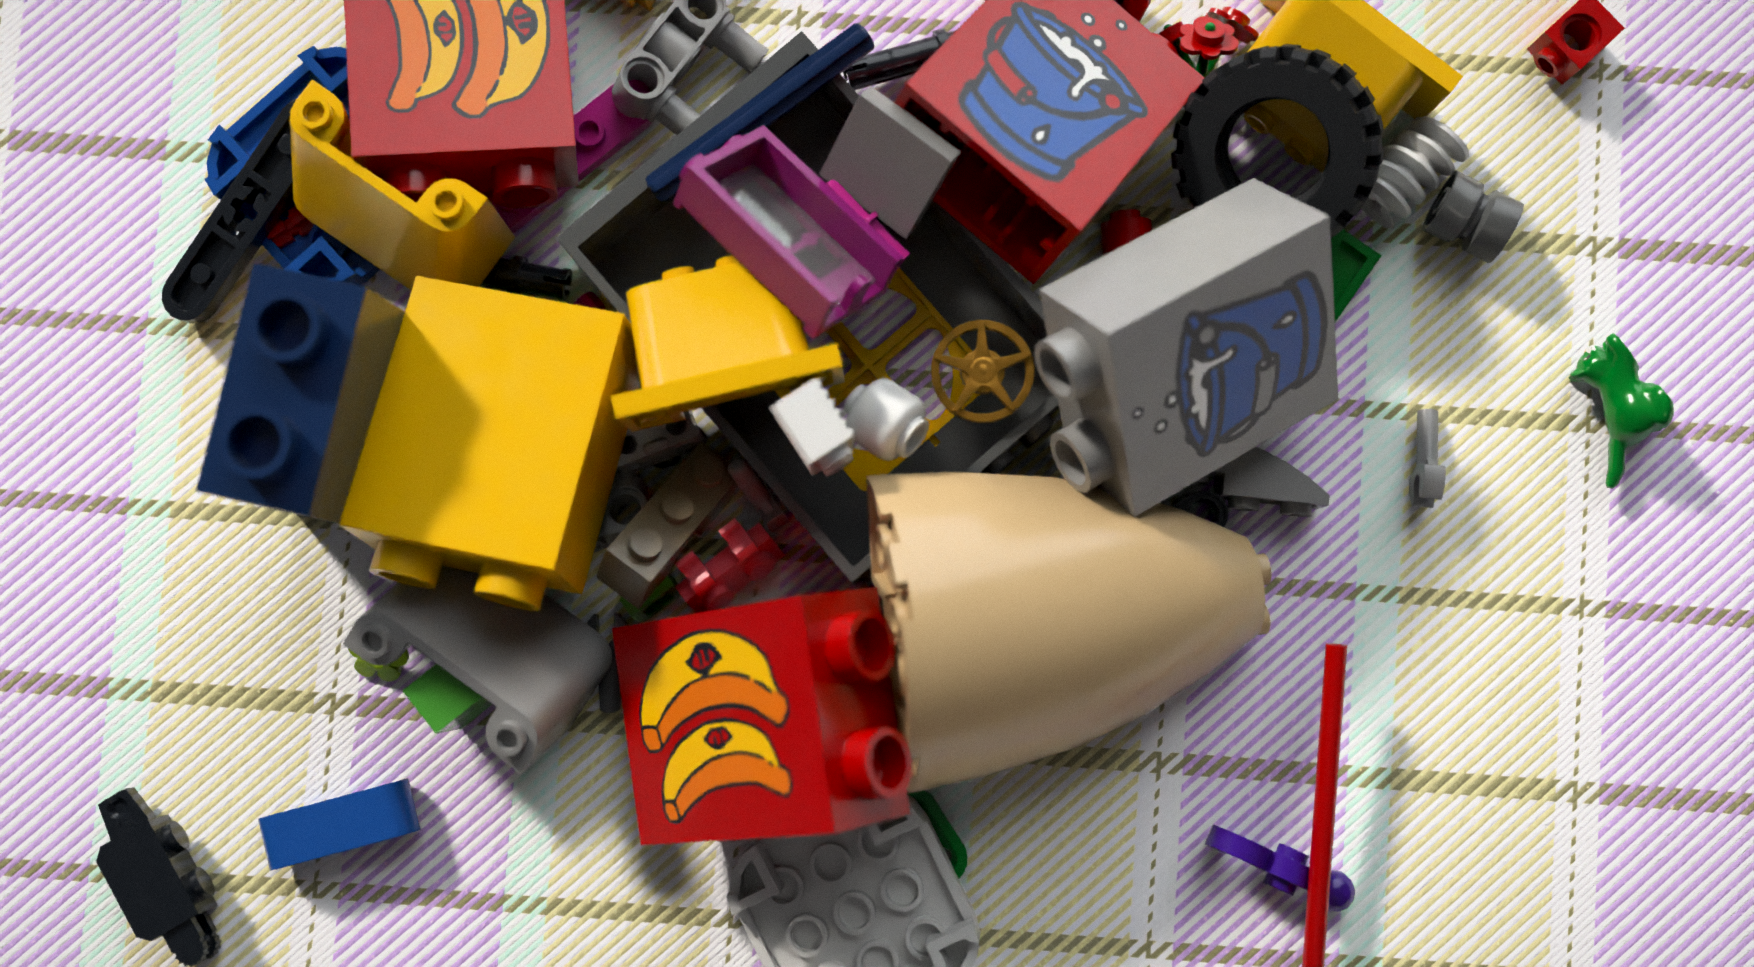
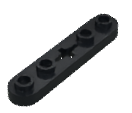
M297 99L290 101L281 110L166 280L162 289V303L164 309L171 317L187 323H202L209 320L223 303L292 201L290 113ZM245 202L252 204L254 210L258 212L254 220L245 218V214L240 210Z

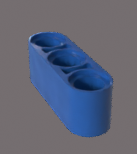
M409 778L258 818L270 871L421 830Z

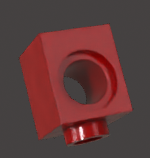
M1579 0L1526 50L1534 57L1537 68L1543 74L1555 78L1563 85L1620 34L1625 27L1598 0ZM1564 34L1572 36L1577 41L1579 50H1574L1566 44Z

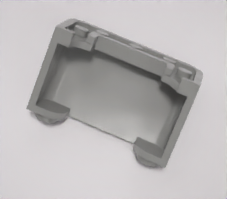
M446 566L441 567L435 589H425L396 583L355 622L343 645L373 665H386L397 660L410 644L495 705L497 708L486 727L487 743L497 757L519 773L523 772L571 728L611 665L612 650L608 641L599 632L546 594H544L539 611L523 610L501 605L474 594L479 573Z

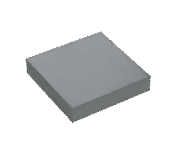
M869 86L859 95L819 175L827 181H837L863 208L870 213L876 211L879 214V220L906 239L917 228L961 152L878 90Z

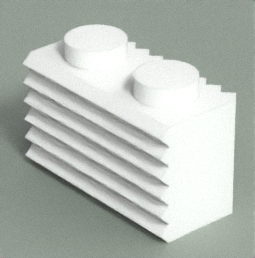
M812 379L770 408L776 422L812 476L822 470L826 477H829L854 460L852 456V450L855 445L854 431L848 428L847 419L842 418L841 410L836 409L834 400L829 398L828 390L823 389L821 380Z

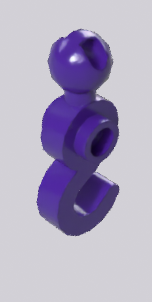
M1212 824L1205 845L1266 872L1263 883L1293 896L1297 887L1308 890L1309 867L1306 866L1309 859L1308 855L1281 843L1278 844L1276 852L1241 835ZM1331 870L1328 912H1340L1349 908L1354 901L1355 888L1352 880L1345 873Z

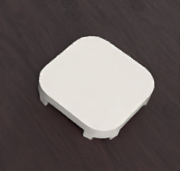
M908 795L910 814L835 834L759 838L744 850L731 872L729 893L726 896L731 915L738 914L763 967H973L977 960L980 928L975 910L955 873L928 815L913 797Z

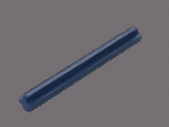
M854 23L647 175L645 181L654 196L662 203L667 202L677 194L681 183L679 178L680 172L693 157L699 154L706 156L720 149L735 135L740 134L744 136L762 126L768 128L870 53L875 45L868 31L859 23Z

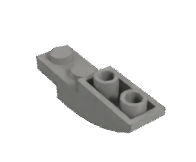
M1259 447L1249 450L1192 483L1208 485L1210 477H1215L1214 493L1220 495L1222 499L1228 500L1227 508L1242 511H1259L1260 503L1280 505L1279 514L1312 517V509L1329 506L1330 495L1310 477L1288 462Z

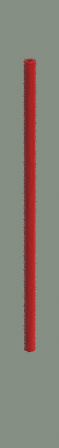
M1336 643L1325 644L1302 967H1324L1348 649V645Z

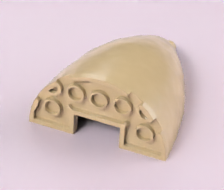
M965 472L866 476L871 580L874 586L878 587V593L882 599L883 617L888 621L895 639V660L890 670L898 731L906 739L912 756V776L907 787V793L985 777L1080 747L1149 713L1206 676L1257 635L1267 634L1270 630V615L1265 605L1264 585H1269L1272 577L1271 565L1265 553L1256 554L1246 536L1187 511L1158 503L1134 517L1098 486L1083 493L1072 487L1066 479L1055 477Z

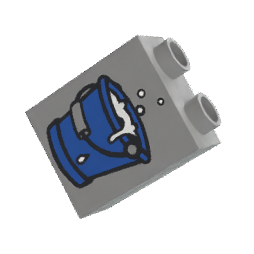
M1254 178L1039 289L1047 338L1036 344L1034 351L1035 361L1045 385L1058 399L1063 429L1054 433L1050 439L1054 461L1066 481L1076 490L1084 493L1098 486L1134 517L1338 400L1329 216Z

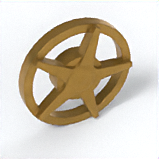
M975 320L955 327L940 341L932 359L931 380L938 399L949 412L969 422L991 423L1010 416L1024 403L1030 393L1034 380V362L1029 347L1013 329L991 320ZM978 330L976 350L970 352L965 358L943 355L946 348L957 337L967 332ZM985 330L994 331L1007 337L1014 343L1020 353L1000 357L994 351L989 350ZM1024 361V385L1018 397L1012 402L1001 384L1005 375V369ZM940 363L960 371L961 380L965 388L956 404L947 396L941 384ZM992 392L1005 406L1002 410L987 414L973 413L962 409L974 393L988 394Z

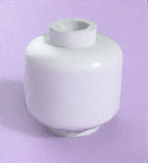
M886 378L875 380L867 387L863 384L857 386L849 395L844 406V411L848 414V428L854 431V442L882 460L891 461L899 456L903 458L909 457L920 446L929 428V421L925 419L926 409L924 402L894 381Z

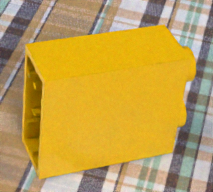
M416 276L339 522L340 527L375 549L369 568L371 573L397 583L425 589H435L442 566L479 573L474 590L475 595L501 605L530 611L540 610L546 587L583 594L628 429L615 418L611 396L638 390L641 381L632 327L625 314Z

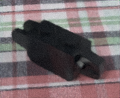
M135 787L123 789L98 804L110 841L100 847L96 863L135 936L148 941L163 937L172 954H176L175 959L179 960V964L183 963L184 967L187 965L192 967L202 963V960L205 961L213 958L215 954L219 953L218 949L221 948L220 942H222L219 939L220 935L216 934L217 928L208 914L209 911L218 906L213 897L215 888L207 872L201 867H197L188 851L190 846L189 838L183 827L178 822L172 821L169 814L157 817Z

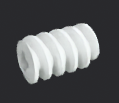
M1426 116L1417 117L1409 124L1408 131H1402L1394 139V145H1388L1384 149L1383 162L1379 168L1377 181L1361 210L1377 224L1388 229H1394L1395 223L1390 213L1392 212L1404 219L1411 214V209L1405 198L1412 203L1421 204L1426 197L1420 185L1433 191L1440 186V179L1436 172L1444 176H1450L1455 171L1451 158L1463 163L1469 158L1467 146L1445 124Z

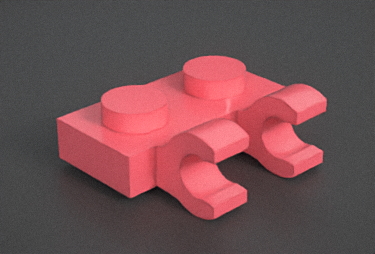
M734 518L718 530L729 546L704 564L691 551L675 563L677 568L686 577L675 588L696 613L724 609L732 602L734 594L751 581H757L766 577L775 568L776 562L785 556L760 522L746 532L737 519Z

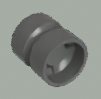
M1456 170L1447 179L1426 216L1422 230L1446 242L1460 238L1463 251L1487 263H1491L1501 253L1512 236L1521 218L1524 204L1497 190L1485 195L1483 183Z

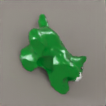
M1614 333L1606 338L1602 343V347L1598 345L1586 347L1583 355L1577 362L1576 370L1568 377L1571 382H1585L1598 390L1601 397L1606 428L1610 436L1608 443V469L1605 481L1606 487L1610 489L1618 486L1625 473L1626 449L1642 442L1652 432L1661 431L1669 426L1674 416V403L1659 385L1639 380V365L1626 345Z

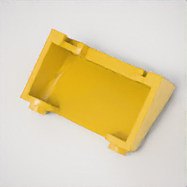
M311 80L295 101L290 113L293 200L296 208L311 223L410 291H412L416 276L479 287L516 238L488 198L462 181L443 179L431 185L417 203L352 159L350 119L347 117L345 106L333 93L314 80Z

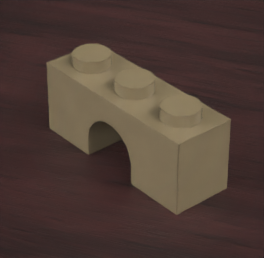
M700 442L608 546L596 578L640 609L670 573L679 554L695 533L701 536L730 502L737 487L736 482L728 472L730 462L703 442Z

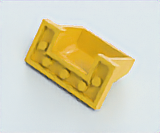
M1259 0L1275 12L1276 15L1247 52L1265 46L1276 47L1284 44L1301 45L1303 49L1312 51L1319 49L1331 54L1330 58L1341 65L1346 63L1357 73L1355 77L1364 88L1368 86L1375 98L1373 104L1377 115H1381L1384 130L1400 110H1403L1414 120L1417 117H1427L1464 77L1364 0ZM1273 99L1255 104L1244 112L1245 121L1253 129L1262 134L1270 133L1285 145L1286 153L1293 160L1305 166L1310 164L1323 173L1328 159V139L1322 123L1312 111L1294 101Z
M732 255L715 261L716 267L695 272L694 267L691 266L670 269L661 274L662 280L643 284L626 292L642 389L611 396L615 418L631 432L685 420L684 411L787 387H789L792 393L812 379L821 380L823 387L844 383L843 366L838 345L836 343L809 350L806 333L803 330V321L792 314L787 306H784Z

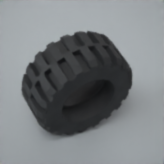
M1284 44L1276 47L1265 46L1253 49L1229 60L1222 66L1214 69L1202 80L1203 83L1195 92L1189 95L1188 101L1183 106L1185 112L1182 118L1176 121L1173 138L1177 139V148L1171 153L1172 169H1178L1181 181L1175 185L1180 198L1188 197L1195 209L1243 184L1231 165L1228 152L1229 137L1236 121L1247 109L1260 102L1273 99L1294 101L1308 108L1320 120L1327 135L1329 150L1326 167L1319 180L1307 191L1292 198L1328 215L1330 220V237H1334L1346 227L1347 223L1358 214L1365 204L1377 181L1379 168L1383 162L1384 146H1382V133L1384 128L1381 115H1377L1373 104L1375 98L1368 86L1364 88L1356 79L1355 75L1357 73L1346 63L1343 65L1337 63L1330 58L1331 54L1319 49L1312 51L1301 48V45Z

